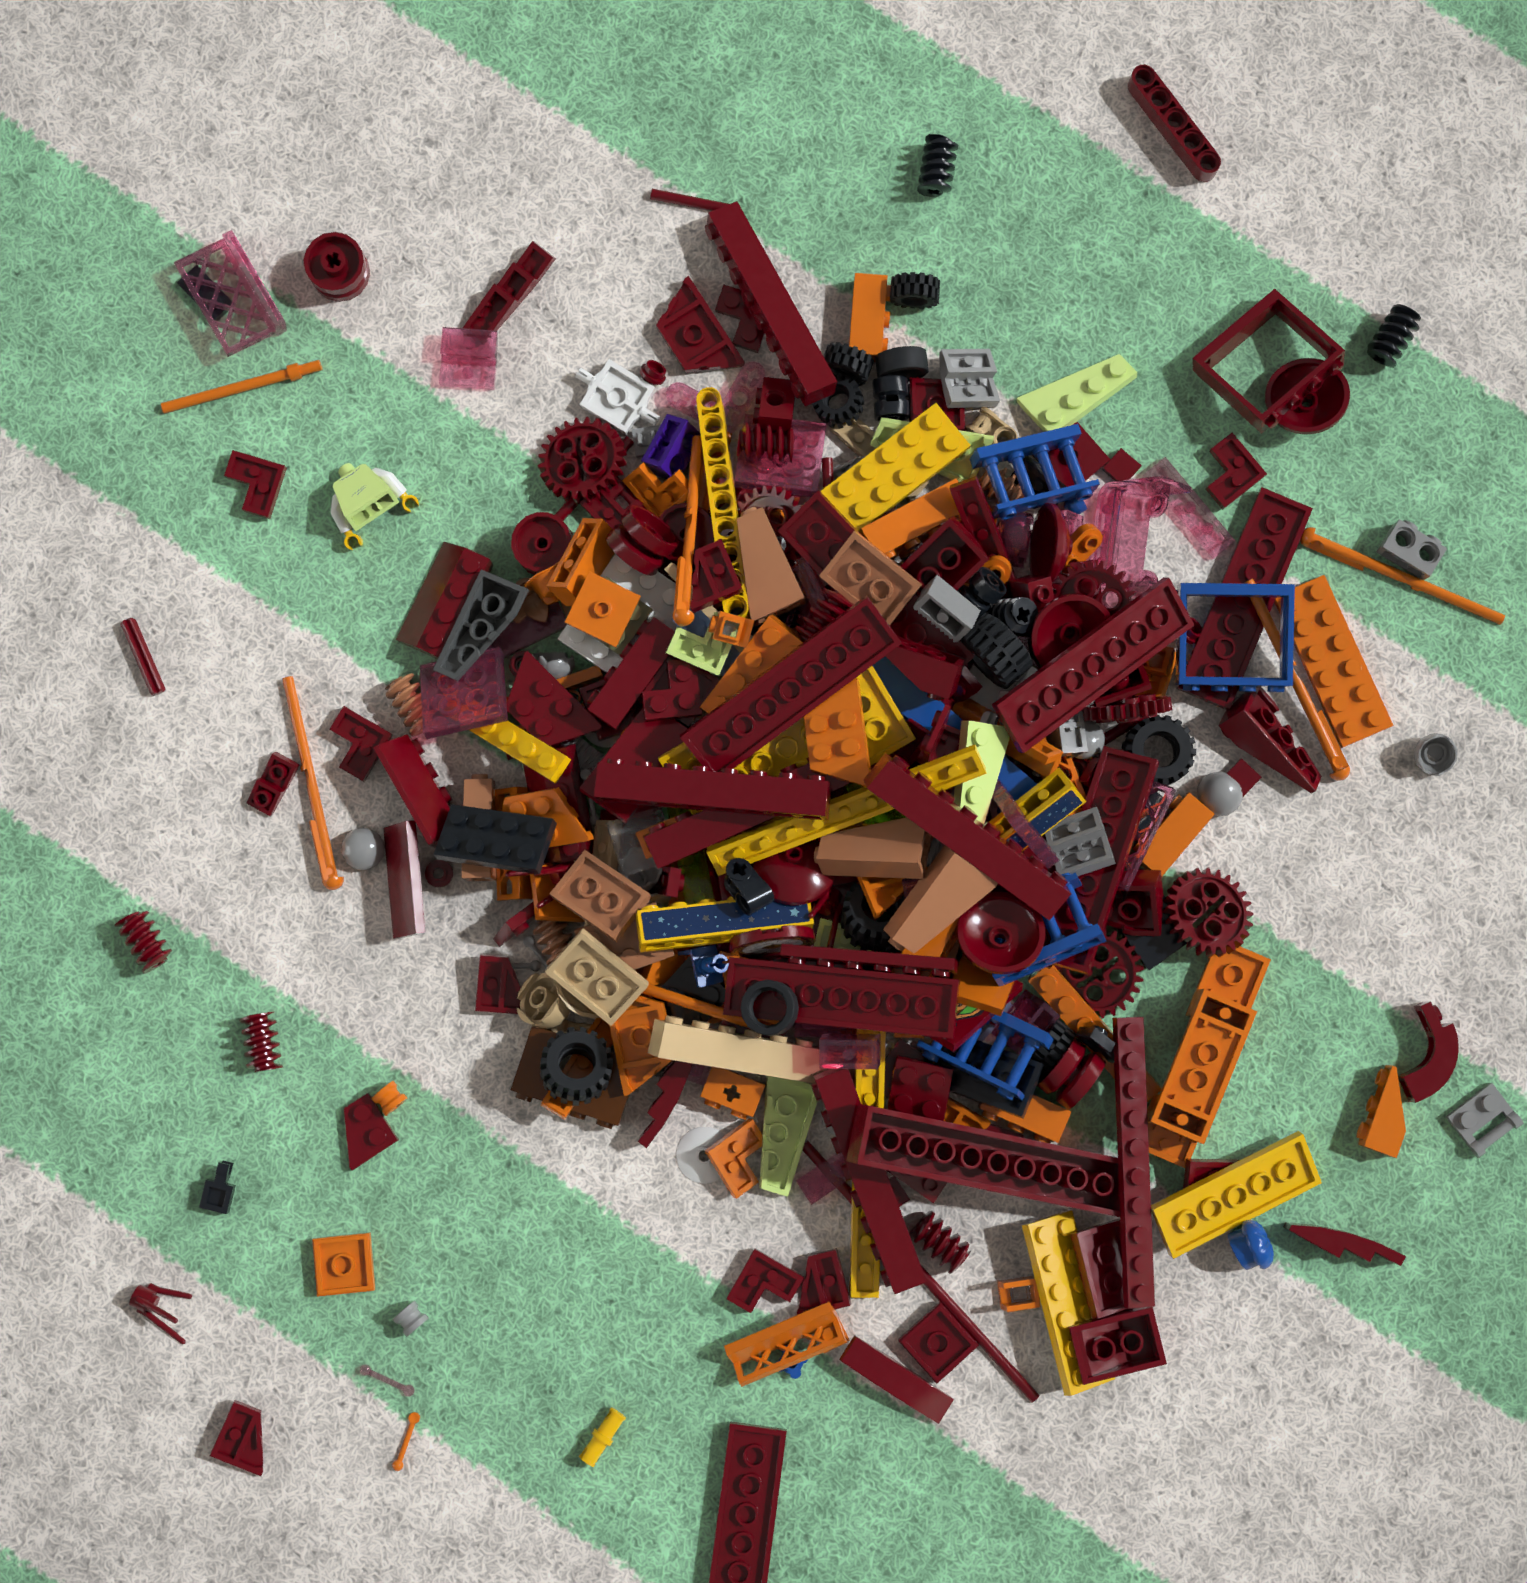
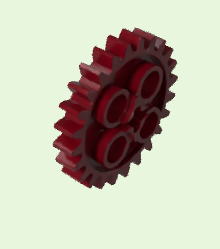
M576 417L572 426L565 421V429L561 430L555 427L557 435L555 437L547 435L550 444L541 445L546 453L538 454L542 462L538 465L542 473L540 477L549 491L552 490L557 498L562 495L566 502L572 497L575 503L578 504L581 497H584L586 502L589 503L590 496L593 494L597 499H600V491L604 490L606 493H610L608 485H618L614 477L624 475L619 468L627 465L623 458L627 455L623 447L624 442L619 437L617 431L610 427L609 423L602 424L599 418L592 424L589 417H586L583 423H580ZM579 439H581V445H580V447H581V450H582L584 456L581 455V451H580V449H579V445H578ZM598 442L595 447L590 448L593 443ZM572 447L569 452L563 453L566 448ZM601 467L597 472H593L595 468ZM584 471L586 472V480H585V481H584ZM575 472L571 477L566 478L569 473Z
M763 486V489L753 488V493L744 494L746 501H737V505L740 508L738 510V517H741V513L749 508L756 507L759 509L763 507L780 546L784 537L778 530L803 505H797L800 500L799 496L791 497L792 490L782 491L781 486H774L773 488L772 486ZM781 510L784 513L783 522H781L779 517ZM784 538L786 548L783 552L791 569L794 570L797 568L795 562H803L804 558Z
M1094 559L1089 560L1087 568L1083 561L1077 563L1078 570L1072 566L1067 567L1069 576L1063 573L1059 574L1058 576L1062 583L1052 584L1053 588L1057 590V593H1054V599L1067 594H1082L1096 599L1101 584L1105 583L1106 587L1097 598V601L1109 611L1111 616L1131 602V597L1136 595L1138 591H1129L1128 587L1133 583V580L1124 582L1122 579L1126 572L1121 571L1116 574L1117 565L1112 564L1106 569V561L1102 560L1098 567H1096ZM1086 578L1093 583V591L1090 594H1086L1082 590L1081 585ZM1109 592H1114L1118 597V603L1115 607H1110L1106 602V596ZM1067 628L1064 632V635H1071L1073 629Z
M1143 694L1132 695L1097 707L1095 701H1093L1094 704H1089L1082 709L1084 721L1096 720V723L1116 721L1117 724L1134 722L1142 718L1158 716V713L1169 712L1172 710V702L1170 696Z
M1209 867L1204 869L1202 873L1199 868H1196L1191 873L1186 871L1181 877H1178L1173 882L1174 885L1167 890L1170 895L1164 898V902L1169 905L1163 909V912L1170 914V917L1165 920V923L1173 924L1174 928L1171 929L1170 934L1178 933L1180 936L1177 939V943L1185 940L1187 942V951L1193 946L1196 947L1197 956L1204 951L1207 958L1212 957L1215 953L1218 957L1223 956L1226 952L1230 954L1244 943L1243 940L1250 935L1247 930L1253 926V923L1247 919L1251 918L1254 913L1247 911L1246 908L1252 903L1250 901H1243L1242 897L1247 892L1237 891L1239 882L1233 885L1229 883L1231 875H1227L1223 879L1221 878L1220 870L1211 875ZM1204 890L1210 894V897L1206 896ZM1220 897H1223L1224 901L1197 928H1194L1193 923ZM1186 907L1192 910L1193 915L1188 913ZM1224 910L1229 913L1230 918L1225 915ZM1206 927L1212 931L1213 935L1207 932Z
M1106 928L1103 931L1106 942L1099 944V946L1106 947L1109 954L1103 960L1094 958L1092 967L1096 966V968L1100 969L1114 957H1118L1119 960L1103 970V978L1100 979L1098 976H1095L1084 986L1078 988L1077 984L1092 975V967L1089 975L1074 976L1069 969L1054 965L1094 1012L1099 1011L1102 1019L1105 1016V1010H1109L1113 1016L1116 1015L1115 1007L1117 1006L1125 1011L1124 1001L1134 1002V998L1130 993H1140V989L1135 985V982H1143L1144 980L1143 977L1136 975V972L1144 970V967L1142 965H1135V962L1141 958L1140 954H1131L1135 949V945L1132 944L1126 947V936L1117 940V931L1114 930L1108 936L1106 935ZM1114 969H1122L1126 974L1125 979L1118 983L1113 982L1109 977L1110 972ZM1092 985H1097L1102 988L1103 993L1100 998L1091 999L1086 993L1087 989Z

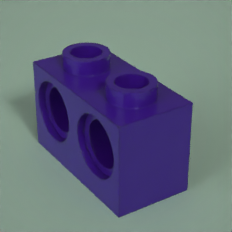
M667 414L641 462H644L657 477L668 479L678 470L683 473L690 462L692 437L701 436V434L688 420Z

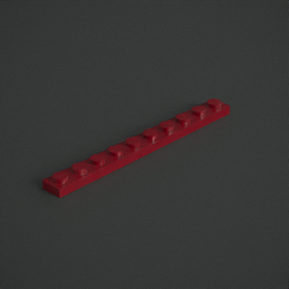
M1144 1017L1112 1018L1113 1041L1115 1042L1114 1072L1124 1307L1128 1309L1155 1307Z

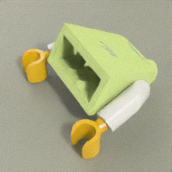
M350 463L342 465L338 471L341 478L333 484L335 494L332 496L331 515L340 532L345 534L344 544L350 550H353L349 544L352 537L357 538L360 546L363 545L361 536L354 534L351 529L359 530L398 504V497L402 500V507L407 513H411L410 509L405 505L408 500L415 501L419 507L417 497L408 495L405 492L407 489L393 473L379 468L370 469L366 464H361L356 468Z

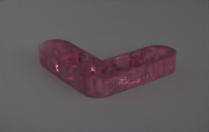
M748 362L741 368L723 400L725 418L730 412L728 408H725L726 405H729L734 411L740 412L739 415L734 412L731 416L733 425H727V431L730 433H734L756 396L757 388H761L763 384L765 370L758 362ZM754 369H757V375L760 378L752 379L749 385L750 388L754 389L752 392L746 386L738 385L740 382L744 385L748 380L747 371L752 372ZM681 382L671 384L666 391L668 404L699 422L698 414L694 410L697 405L696 397L699 391ZM679 390H683V396L691 400V395L695 396L691 401L690 409L685 408L688 404L682 399L675 402L672 392L678 393ZM743 392L746 394L747 402L743 405H735L732 401L734 393ZM710 401L707 404L712 407L716 402Z
M998 778L992 796L1017 834L1048 869L1051 868L1060 859L1025 817L1007 788Z

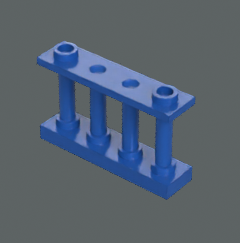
M1078 424L976 448L969 460L973 469L983 467V469L987 470L998 504L991 511L993 519L1001 518V520H1007L1015 517L1017 513L1040 508L1045 503L1056 504L1076 498L1077 501H1083L1093 496V492L1100 485L1099 479L1085 482L1073 449L1075 442L1082 434ZM1059 449V451L1063 452L1074 485L1060 488L1048 455L1050 450ZM1034 455V457L1038 458L1049 489L1048 492L1035 495L1022 460L1025 456ZM1008 461L1012 463L1024 498L1009 501L997 467L1000 462Z
M1076 872L1073 874L1064 873L1062 876L1068 881L1066 886L1072 893L1066 901L1078 927L1077 933L1066 937L1061 934L1054 916L1050 921L1042 916L1051 938L1050 944L1044 946L1038 958L1022 971L1012 974L992 973L994 980L999 986L1011 983L1106 942L1098 923L1092 925L1087 921L1074 890L1082 886ZM1001 938L995 939L996 943L1003 944Z
M1003 1011L1001 1016L994 1015L985 1023L988 1025L989 1022L999 1025L998 1030L1000 1032L980 1070L965 1062L984 1025L961 1045L955 1057L941 1051L943 1045L935 1040L932 1041L931 1045L920 1040L918 1041L917 1046L923 1051L922 1056L934 1063L941 1060L998 1088L997 1094L1012 1101L1014 1097L1023 1100L1025 1096L1015 1087L1035 1049H1039L1042 1046L1049 1050L1054 1039L1048 1032ZM1017 1034L1024 1038L1023 1042L1025 1044L1006 1081L1003 1082L990 1074L1009 1038Z

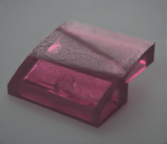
M443 327L440 349L442 357L439 378L440 386L495 390L498 332Z

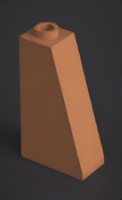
M752 507L743 511L741 517L737 518L750 617L752 620H755L754 626L756 627L763 624L768 616L773 614L778 617L806 604V601L763 507L759 509Z
M472 774L471 779H464L463 806L495 810V781L492 778L488 779V774ZM462 863V879L469 882L497 881L496 868Z
M907 817L833 832L821 837L819 846L815 847L814 861L819 865L822 875L924 879L932 835Z
M944 845L925 871L924 879H919L883 930L891 937L888 942L900 951L906 948L912 953H916L992 891L998 883Z

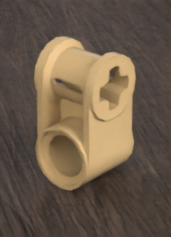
M981 407L978 417L971 425L968 424L965 427L967 432L994 436L992 444L998 443L997 440L1001 437H1006L1009 440L1018 438L1013 428L986 407Z

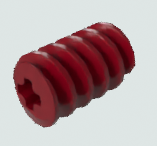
M745 422L742 429L739 430L737 457H739L742 449H744L747 458L751 457L753 451H756L757 459H761L764 452H767L768 460L772 461L774 455L778 453L780 462H783L786 455H789L790 462L792 463L795 441L793 427H789L784 435L782 426H778L775 433H772L771 425H767L764 432H761L760 424L756 423L753 430L750 431L749 423Z
M825 589L823 592L828 599L818 598L816 601L820 609L811 607L809 610L813 618L804 616L802 620L806 627L796 625L795 629L806 641L845 612L846 607L850 608L854 604L838 591L834 590L833 592Z
M149 911L132 913L114 925L115 927H122L119 931L120 936H128L125 944L126 946H133L130 953L133 956L140 955L136 963L137 965H145L142 969L143 974L151 972L166 963L168 960L167 956L172 952V949H161L167 942L166 939H155L160 934V929L150 930L155 921L145 922L144 919L149 914Z
M274 1012L248 1015L239 1020L241 1024L249 1025V1027L241 1031V1034L250 1036L249 1039L243 1041V1045L252 1047V1049L245 1052L244 1057L253 1058V1061L246 1064V1068L254 1069L255 1072L283 1068L282 1064L274 1063V1060L282 1056L281 1053L272 1051V1049L280 1045V1042L271 1041L272 1037L278 1035V1031L269 1029L270 1026L277 1023V1020L268 1018V1015Z
M929 1211L913 1227L909 1234L916 1233L913 1241L915 1244L921 1240L925 1241L922 1248L923 1251L931 1247L933 1248L932 1259L939 1255L942 1256L939 1264L941 1267L950 1263L948 1273L952 1274L969 1256L971 1250L967 1252L969 1243L965 1241L959 1244L961 1236L958 1233L950 1237L952 1228L947 1226L941 1229L944 1221L941 1218L933 1221L935 1213Z

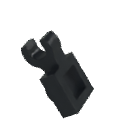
M1096 1025L1092 1027H1079L1075 1037L1094 1052H1100L1104 1055L1108 1062L1114 1063L1115 1042L1107 1037V1031Z
M224 1160L222 1163L218 1162L215 1179L208 1178L205 1181L199 1208L223 1214L230 1212L236 1185L230 1184L228 1181L234 1163Z

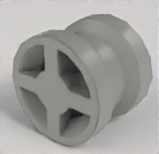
M414 1300L392 1320L403 1327V1333L407 1337L429 1317L418 1310V1304Z

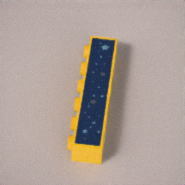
M1058 768L990 820L989 823L1001 832L1000 837L1006 841L1009 838L1013 839L1025 850L1086 803V800L1064 772Z
M732 896L725 901L704 899L699 901V904L687 905L686 902H676L671 904L670 907L659 908L657 905H649L641 908V910H637L636 913L640 953L727 943L738 934L756 929H761V931L781 929V926L801 925L813 928L814 925L813 918L810 919L808 917L812 910L811 903L785 905L773 901L759 911L747 916L742 912Z

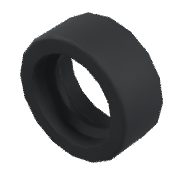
M903 346L891 348L878 353L875 357L878 378L898 375L904 376L909 380V378H921L929 373L926 349L922 347Z
M768 979L758 981L750 986L742 997L740 1007L742 1018L746 1025L754 1032L768 1036L783 1034L790 1029L797 1019L799 1010L797 997L792 989L782 982ZM764 991H776L782 995L786 1002L785 1016L777 1024H762L754 1015V1001Z

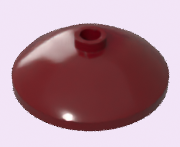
M1302 358L1281 366L1268 381L1265 391L1266 408H1270L1324 360ZM1340 371L1336 375H1330L1326 378L1319 390L1306 395L1302 403L1295 410H1289L1285 413L1277 425L1289 432L1304 435L1320 433L1336 425L1345 415L1350 401V388L1344 374ZM1308 402L1311 406L1303 407L1302 404Z
M1045 503L1039 509L1033 523L1030 537L1029 566L1031 574L1051 576L1053 583L1064 568L1067 558L1072 552L1073 543L1070 539L1069 527L1062 511L1054 503Z
M1067 594L1050 601L1040 610L1031 629V647L1038 662L1042 666L1046 665L1111 616L1109 611L1096 599L1082 594ZM1067 628H1072V634L1069 636H1065V630Z
M821 838L751 863V866L758 875L770 886L775 902L785 905L808 904L821 898L832 887L836 876L822 875L819 865L814 861L815 847L819 846ZM791 855H797V856H799V857H797V858H792V857H790V856H791Z
M991 892L960 916L957 938L963 954L976 967L994 974H1012L1027 968L1038 958L1045 941V926L1041 915L1012 893ZM1001 938L1004 940V943L998 944L995 942V939Z

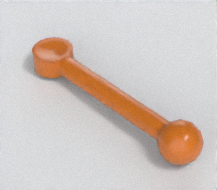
M412 1412L409 1415L410 1423L398 1458L392 1463V1468L395 1471H400L403 1468L402 1461L414 1426L420 1420V1415L417 1412Z

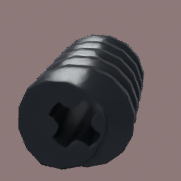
M928 134L925 137L926 144L924 145V154L922 156L923 164L920 168L921 175L918 181L920 185L917 187V191L923 196L939 197L943 193H948L952 190V186L945 182L953 181L954 176L947 172L955 170V165L950 162L955 161L957 155L951 151L958 150V144L946 136Z
M1401 304L1393 305L1390 309V314L1384 319L1385 322L1380 325L1379 332L1375 333L1373 341H1370L1367 346V354L1374 361L1390 368H1394L1397 365L1393 358L1400 359L1402 357V352L1399 349L1406 350L1408 348V343L1405 340H1413L1414 335L1412 332H1417L1420 329L1415 321H1420L1421 316L1415 310Z
M1024 597L1000 599L996 604H990V610L987 612L1002 621L1014 634L1029 632L1038 615L1035 603L1029 598Z

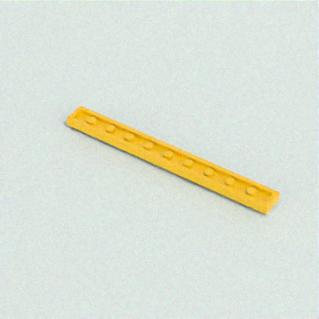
M975 744L909 769L915 775L921 772L933 782L931 786L937 791H940L941 788L946 790L987 774L986 767ZM862 787L831 799L828 821L784 817L709 846L706 853L718 876L726 873V866L732 859L742 858L751 864L895 808L867 788Z
M856 1029L855 1088L861 1104L884 1109L886 1032ZM852 1199L849 1295L851 1298H879L880 1260H875L870 1244L875 1243L872 1234L866 1235L860 1218L865 1216L861 1206L856 1208Z

